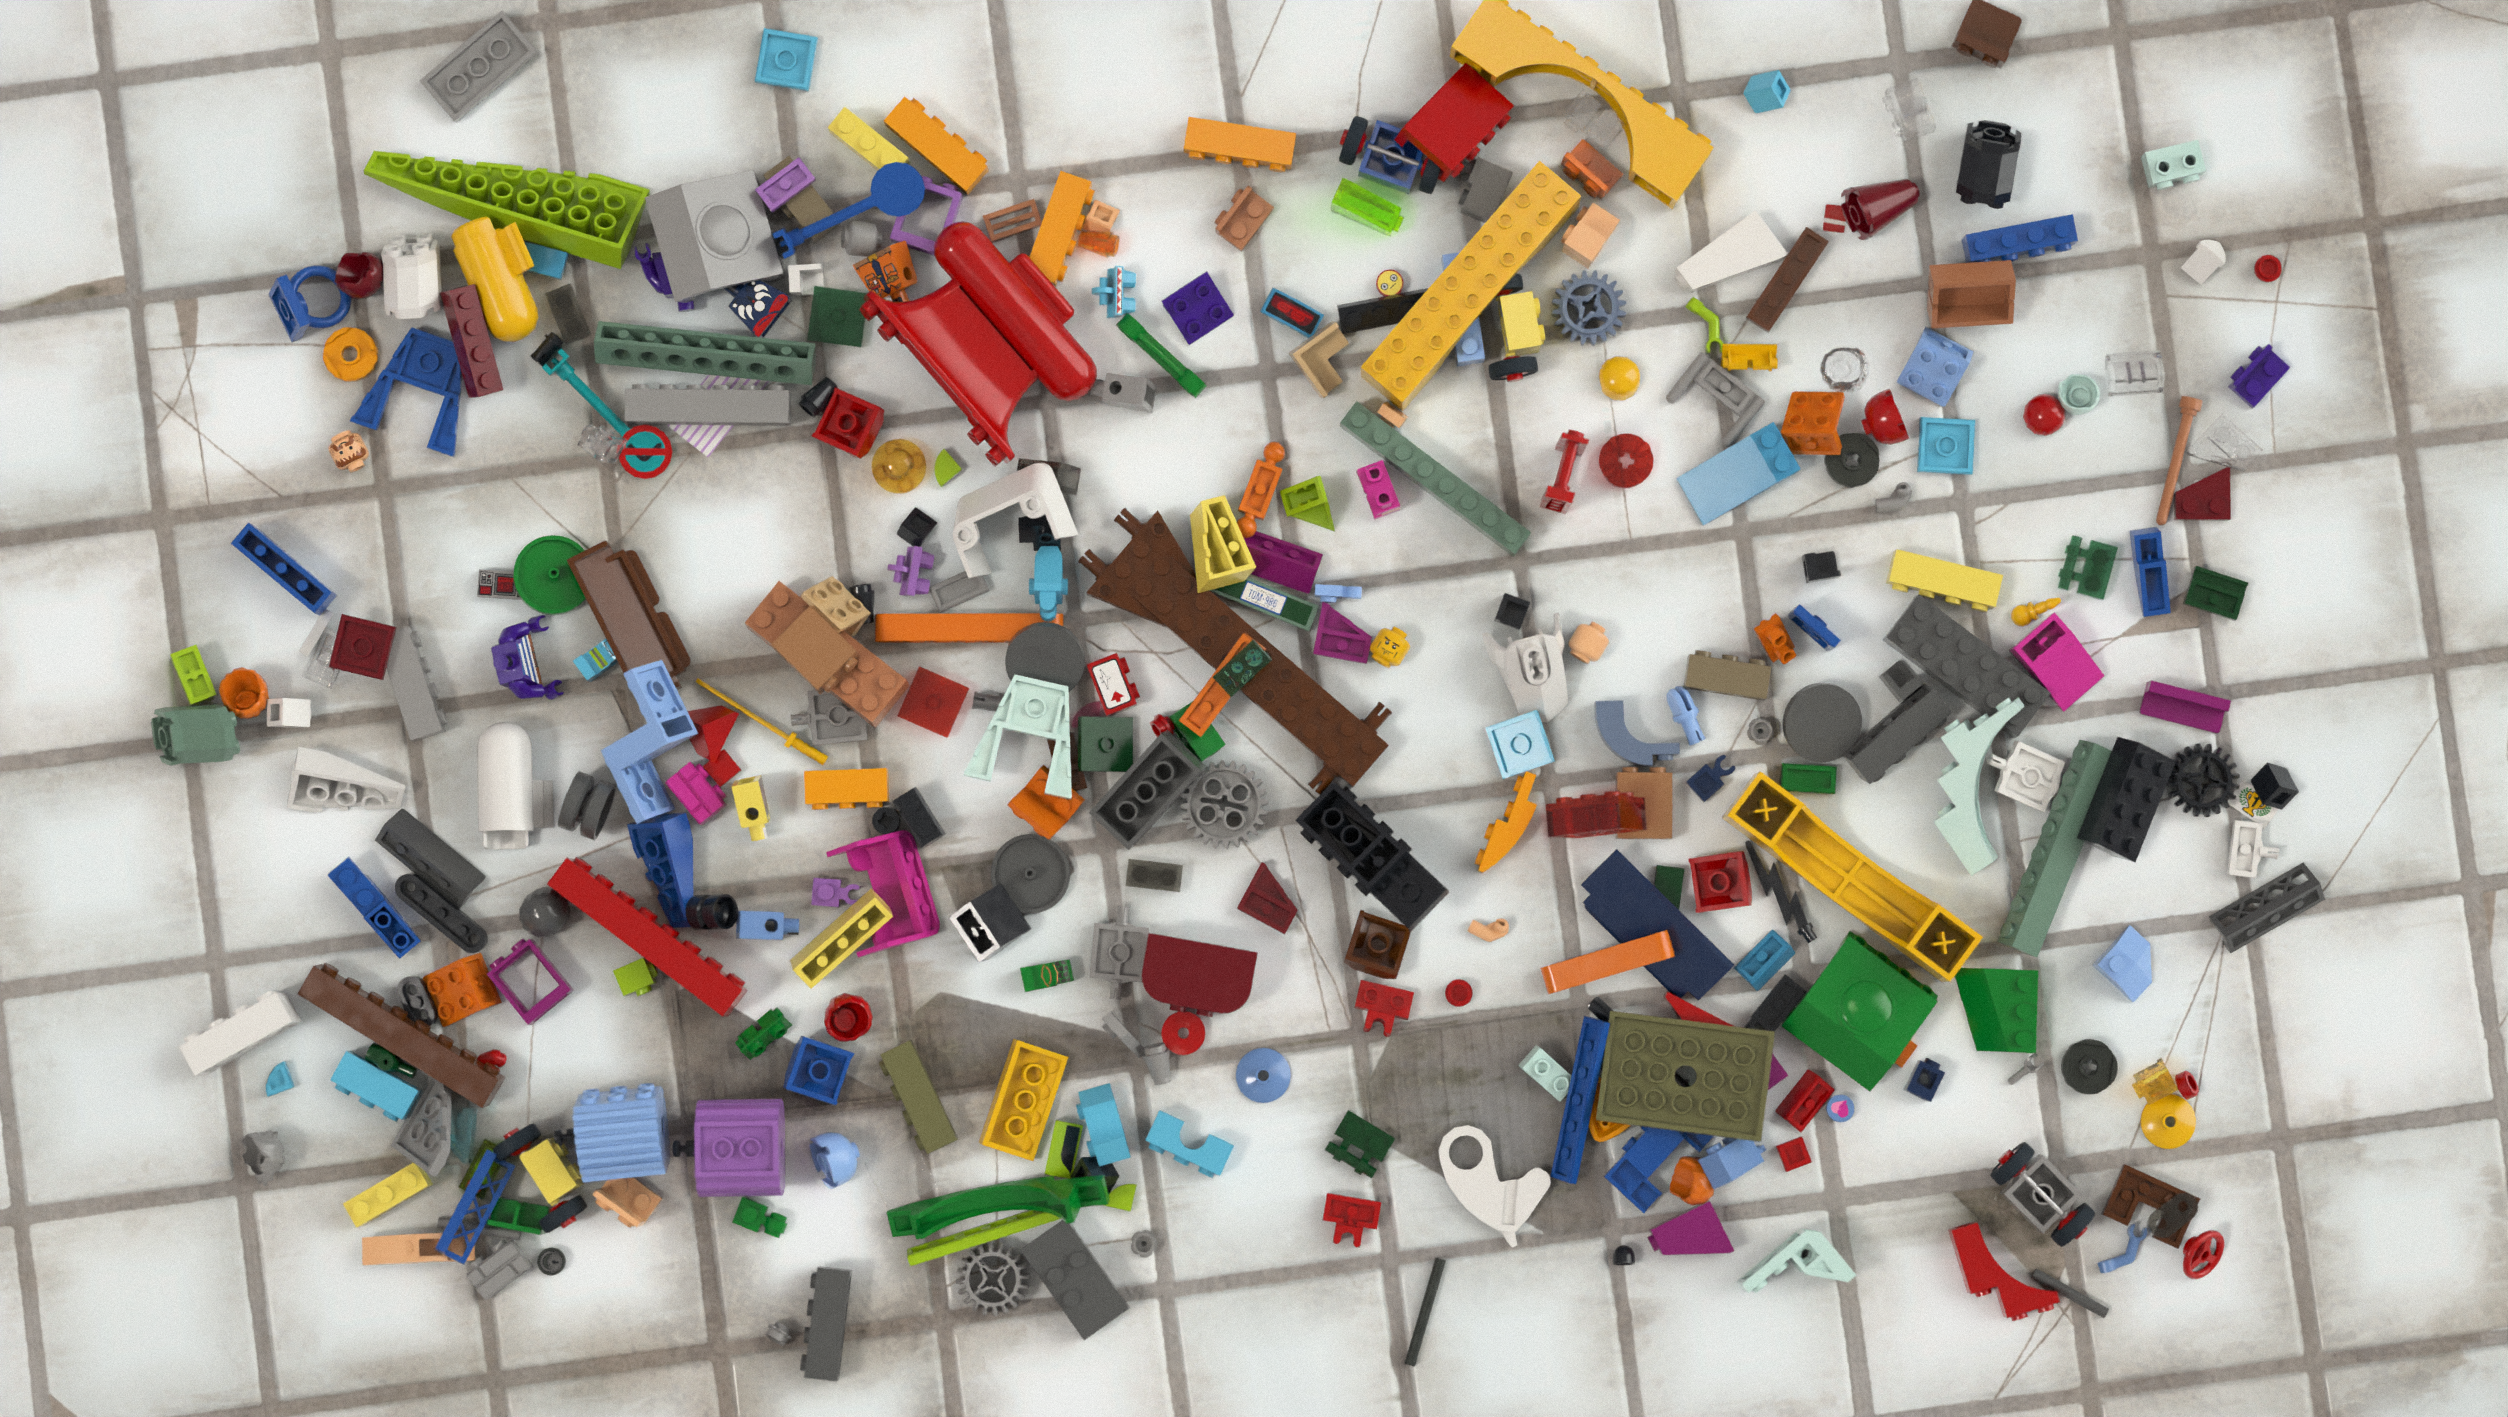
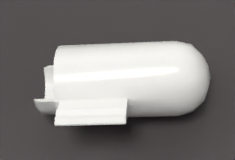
M508 722L494 723L479 736L477 744L478 832H482V846L485 849H524L529 845V831H534V828H554L553 780H533L532 743L529 734L523 728Z

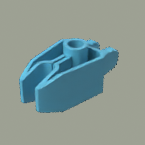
M1041 546L1035 555L1034 578H1029V595H1034L1035 604H1039L1042 620L1052 622L1056 618L1057 604H1062L1063 595H1068V579H1063V559L1058 546Z

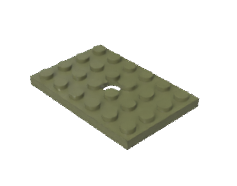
M1610 1011V1026L1605 1046L1596 1121L1755 1142L1762 1141L1775 1032ZM1682 1066L1692 1067L1696 1072V1081L1690 1087H1681L1675 1081V1073Z

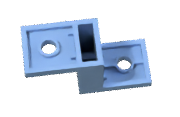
M662 660L630 669L623 674L628 688L633 693L647 724L601 750L605 763L610 769L617 783V788L622 793L636 824L675 810L652 760L698 734Z

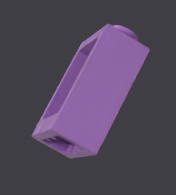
M922 176L925 191L952 199L943 229L955 223L963 199L962 193L958 192L959 188L947 183H943V186L932 184L933 180L931 178ZM906 215L896 217L890 236L891 242L896 244L905 240L908 248L934 256L935 241L901 231Z

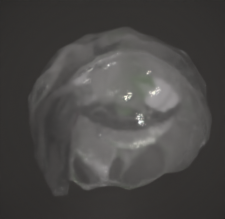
M1835 348L1823 357L1820 364V373L1822 380L1830 389L1836 392L1851 394L1854 391L1860 390L1869 377L1870 365L1865 353L1859 348Z

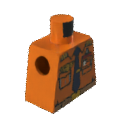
M905 240L890 245L853 264L854 269L868 291H873L884 299L891 297L892 302L910 301L905 289L917 284L918 279Z

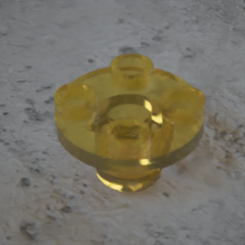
M904 439L890 440L881 445L875 452L872 459V473L876 482L884 490L895 494L909 493L923 481L926 474V459L920 448L914 443Z

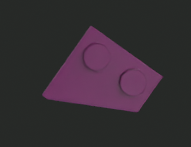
M1323 602L1313 655L1367 664L1372 637L1333 609L1328 603Z

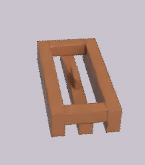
M1034 199L983 216L992 243L1038 228L1042 223ZM1030 207L1032 208V212L993 225L990 223L991 220ZM1035 217L1036 221L994 234L995 230Z

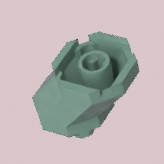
M215 703L200 706L164 707L154 711V714L158 715V717L152 718L151 721L153 743L156 750L162 749L164 755L159 756L162 763L172 766L185 763L223 762L232 760L233 756L240 752V744L235 736L234 728L237 726V719L233 711H227L226 706Z

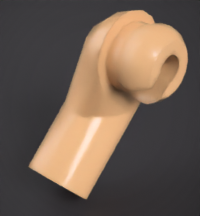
M1499 918L1485 926L1473 919L1467 932L1487 942H1492L1504 937L1508 933L1509 923L1507 920Z

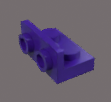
M2270 344L2263 348L2258 346L2248 357L2251 362L2245 368L2240 366L2230 376L2233 382L2228 387L2251 408H2254L2290 368L2271 350L2273 347Z

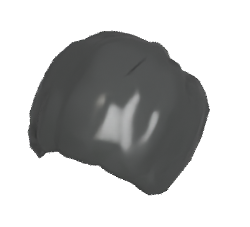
M546 887L537 889L528 894L519 908V920L522 923L523 929L536 937L555 935L570 917L568 900L554 889Z

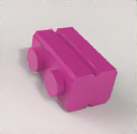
M689 762L665 783L699 825H703L727 805L723 800L727 796L717 784L712 787L706 778L710 775L700 763L695 766L692 762Z

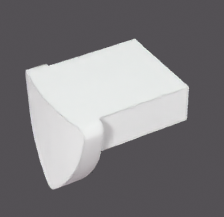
M2214 240L2200 241L2196 245L2197 249L2181 266V269L2200 285L2208 279L2218 266L2222 267L2225 264L2226 257L2223 247Z

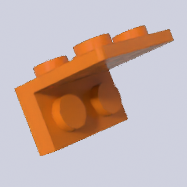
M1584 139L1570 153L1567 152L1561 162V165L1564 167L1562 169L1564 174L1573 181L1577 178L1584 184L1583 190L1594 199L1597 196L1602 200L1624 175Z
M1792 392L1781 430V435L1792 454H1841L1842 444L1837 432V425L1845 400L1843 392Z
M1043 765L1028 784L1011 799L1008 806L1017 817L1027 821L1038 835L1050 840L1071 819L1085 799L1072 788L1071 800L1044 794L1049 769Z
M481 952L461 958L423 977L443 1027L502 1003L493 981L487 975L489 971Z

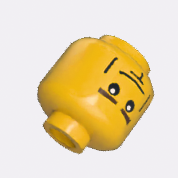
M1393 626L1392 630L1382 628L1369 647L1373 653L1371 658L1388 669L1391 666H1399L1410 650V644L1405 640L1407 634Z

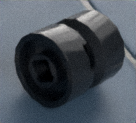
M729 894L695 895L690 898L686 906L687 921L695 930L729 929L737 921L738 906L735 899Z

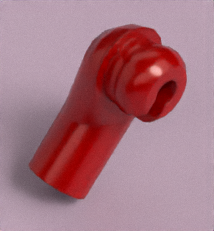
M493 1049L480 1054L477 1060L483 1064L490 1063L500 1068L505 1065L507 1057L500 1050Z

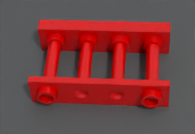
M1568 430V433L1562 432L1555 447V450L1563 452L1555 483L1553 486H1547L1539 507L1566 514L1575 494L1569 491L1570 487L1568 486L1576 456H1582L1589 442V439L1584 438V433L1575 430Z

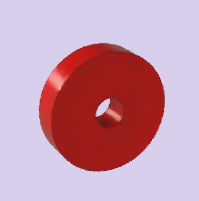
M1180 1011L1173 1013L1165 1020L1162 1026V1040L1165 1046L1175 1054H1191L1197 1051L1204 1042V1024L1194 1013L1188 1011L1186 1013ZM1187 1028L1189 1031L1188 1037L1180 1038L1178 1035L1179 1029Z

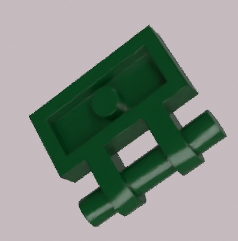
M1348 1110L1334 1133L1343 1139L1342 1143L1338 1146L1330 1141L1325 1151L1333 1155L1334 1160L1338 1162L1343 1161L1355 1168L1354 1172L1359 1175L1363 1173L1372 1179L1377 1169L1369 1165L1368 1162L1371 1157L1382 1162L1396 1138ZM1350 1144L1364 1151L1361 1159L1347 1151Z

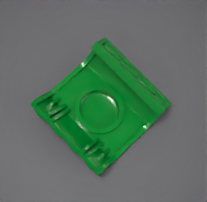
M1849 931L1830 962L1804 998L1787 1015L1781 1027L1870 1092L1892 1067L1938 1002V995L1929 986L1920 983L1912 977L1906 969L1900 968L1889 960L1886 954L1870 946L1863 937Z

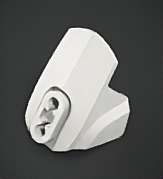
M1559 612L1554 614L1555 631L1552 636L1544 634L1540 628L1537 629L1538 635L1514 642L1511 637H1508L1505 648L1500 646L1488 632L1482 633L1489 659L1498 667L1513 697L1519 716L1538 710L1541 721L1546 723L1557 716L1568 704L1566 677L1562 658L1565 642Z

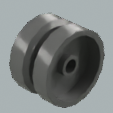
M578 771L564 798L559 814L558 827L573 832L580 824L581 836L596 840L611 809L616 785L601 780L594 787L593 776Z

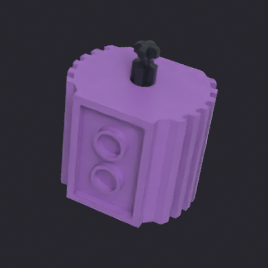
M698 1100L694 1122L695 1140H687L685 1145H681L680 1140L674 1141L672 1151L674 1157H680L681 1152H685L687 1157H695L696 1190L699 1197L783 1196L786 1175L783 1100Z

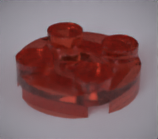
M1624 433L1613 436L1600 451L1598 459L1599 469L1611 485L1622 489L1633 488L1641 484L1652 471L1653 454L1650 445L1634 434ZM1629 454L1630 459L1634 460V463L1629 464L1627 468H1622L1623 464L1618 462V458Z

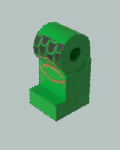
M1070 959L1020 968L1025 992L1074 981Z

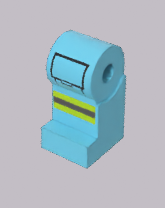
M604 639L584 655L577 657L573 662L585 679L592 682L615 665L617 659L607 639Z

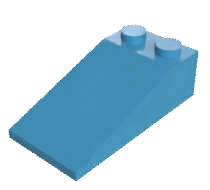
M1772 422L1676 479L1704 526L1798 473L1801 468L1775 423Z

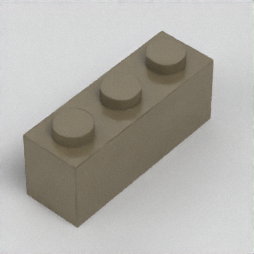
M786 157L763 176L766 181L793 162L791 157ZM811 184L780 207L789 219L793 216L800 224L796 227L799 230L834 214ZM840 223L809 238L816 243L839 226Z
M1695 650V655L1690 654L1687 658L1683 687L1764 701L1767 699L1771 666H1765L1764 660L1749 659V663L1739 662L1737 656L1723 654L1722 659L1711 657V652Z

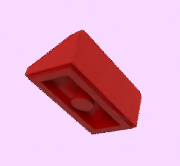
M1807 1070L1775 1112L1799 1132H1802L1835 1089L1816 1073Z

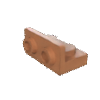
M1247 186L1245 190L1240 188L1231 199V202L1234 204L1228 212L1223 210L1214 222L1217 224L1215 232L1241 252L1274 210V207L1253 192L1250 186Z

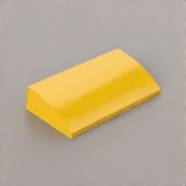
M1013 1038L978 1143L1034 1161L1068 1057Z

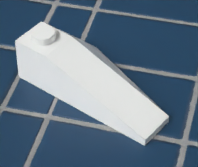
M298 747L286 808L313 813L323 812L324 808H339V811H349V807L360 806L367 810L400 808L405 785L328 752Z

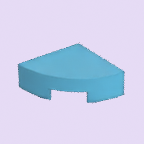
M286 1061L275 1066L270 1073L266 1083L267 1097L295 1087Z

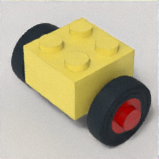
M1515 274L1495 296V300L1498 302L1497 306L1506 358L1488 366L1491 380L1515 382L1523 380L1524 376L1538 372L1536 357H1520L1522 355L1539 353L1541 345H1544L1545 341L1543 324L1538 325L1537 321L1539 314H1541L1539 299L1533 298L1532 291L1512 294L1523 289L1521 274Z
M533 1123L521 1130L515 1128L504 1135L505 1140L495 1146L493 1152L497 1154L496 1157L499 1161L519 1155L520 1160L547 1202L554 1206L550 1209L549 1214L539 1221L542 1229L549 1233L559 1226L564 1229L577 1220L575 1216L587 1208L586 1202L580 1195L569 1201L564 1200L560 1202V1199L584 1183L581 1180L582 1176L580 1175L578 1165L576 1163L571 1164L566 1157L569 1151L564 1143L562 1146L555 1144L554 1138H550L531 1150L526 1151L530 1148L531 1143L541 1136L539 1129Z

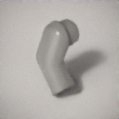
M1901 482L1897 484L1890 498L1876 499V512L1902 510L1912 495L1910 485L1906 482Z

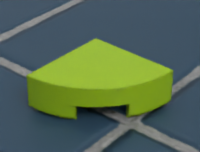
M945 449L939 453L935 462L934 471L937 482L943 487L962 471Z
M1125 1184L1115 1188L1109 1194L1110 1200L1108 1205L1104 1206L1131 1211L1137 1184Z

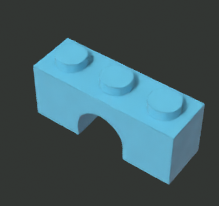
M1159 1110L1145 1140L1150 1142L1148 1148L1160 1154H1163L1165 1150L1175 1154L1173 1160L1186 1166L1192 1162L1200 1166L1198 1172L1213 1178L1214 1174L1220 1176L1234 1145L1209 1134L1206 1142L1201 1147L1190 1149L1183 1145L1180 1139V1131L1184 1121Z

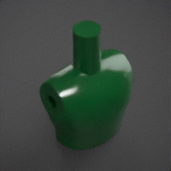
M376 1042L369 1047L366 1053L365 1060L383 1071L399 1072L410 1078H414L417 1073V1068L404 1063L403 1059Z

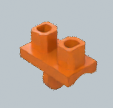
M1776 613L1771 616L1770 620H1762L1760 625L1754 628L1766 654L1773 663L1779 659L1782 664H1786L1796 657L1793 649L1795 646Z

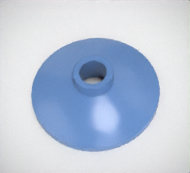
M1258 1048L1248 1052L1240 1060L1236 1070V1081L1240 1091L1248 1099L1259 1103H1268L1280 1098L1287 1090L1291 1078L1290 1068L1286 1059L1277 1051L1269 1048ZM1261 1070H1265L1269 1074L1268 1079L1265 1081H1261L1258 1078V1073Z

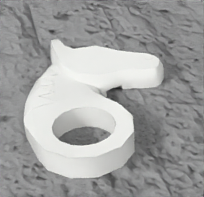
M1469 1125L1453 1128L1443 1136L1438 1149L1440 1164L1449 1188L1459 1202L1477 1219L1501 1231L1512 1248L1517 1246L1515 1232L1529 1218L1551 1184L1550 1176L1541 1168H1533L1522 1178L1500 1182L1496 1174L1491 1141L1484 1132ZM1468 1135L1479 1141L1483 1154L1477 1166L1472 1169L1463 1170L1457 1168L1451 1162L1449 1148L1456 1138Z

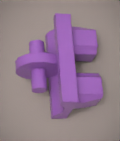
M907 547L906 556L897 555L896 565L888 564L887 570L895 572L893 582L901 583L899 595L915 596L917 594H928L930 580L918 578L919 568L932 569L934 555L922 551L923 547Z

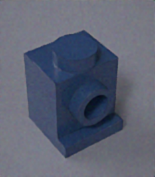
M1928 1058L1924 1062L1918 1060L1903 1090L1927 1102H1931L1945 1072L1939 1070L1941 1064ZM1923 1073L1929 1076V1081L1926 1084H1922L1919 1080L1920 1075Z

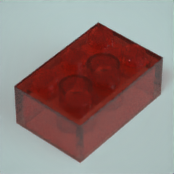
M1620 791L1604 792V795L1584 794L1580 795V798L1574 799L1572 797L1556 798V803L1546 804L1548 837L1578 839L1647 830L1645 798L1634 797V792L1621 793Z

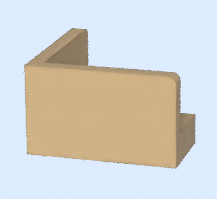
M1331 321L1289 352L1291 358L1321 398L1328 396V392L1343 382L1327 360L1349 344L1339 330V325L1334 321Z

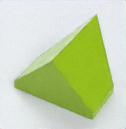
M1316 476L1280 490L1287 517L1291 516L1335 531L1321 476Z

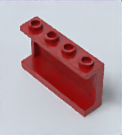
M1465 62L1404 125L1394 140L1401 147L1410 141L1443 170L1444 174L1440 180L1445 182L1450 176L1453 178L1458 176L1465 167L1462 163L1466 159L1471 162L1480 152L1478 146L1481 143L1486 146L1496 135L1493 131L1496 127L1501 130L1512 117L1508 114L1514 105Z

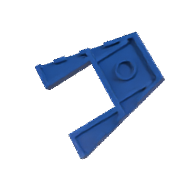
M411 327L393 354V358L385 370L383 369L371 391L367 393L355 415L351 417L350 422L377 431L394 382L398 380L444 396L427 448L454 457L462 373L453 341Z

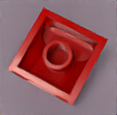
M835 387L834 394L812 437L861 459L870 451L882 427L884 409Z
M1744 851L1688 859L1691 866L1696 913L1751 906L1752 889L1748 862Z

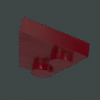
M2226 467L2175 492L2174 520H2231L2230 467Z
M1261 862L1237 909L1285 935L1298 910L1266 864Z

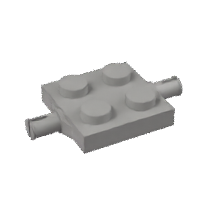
M816 690L808 691L809 706L807 713L791 714V720L802 719L791 721L792 726L808 724L812 732L813 746L868 740V722L830 692L824 691L820 695Z
M1117 906V922L1110 924L1094 923L1089 978H1099L1111 982L1109 999H1114L1115 989H1117L1116 999L1121 1000L1122 983L1130 981L1142 982V968L1149 928L1135 927L1127 923L1129 911L1127 906H1124L1123 917V906Z

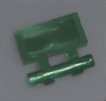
M2072 535L2070 545H2066L2064 552L2067 555L2063 569H2060L2058 574L2060 578L2058 588L2068 591L2071 581L2078 582L2077 594L2104 600L2118 547L2091 540L2088 550L2080 548L2082 538ZM2077 557L2085 559L2081 573L2074 572Z

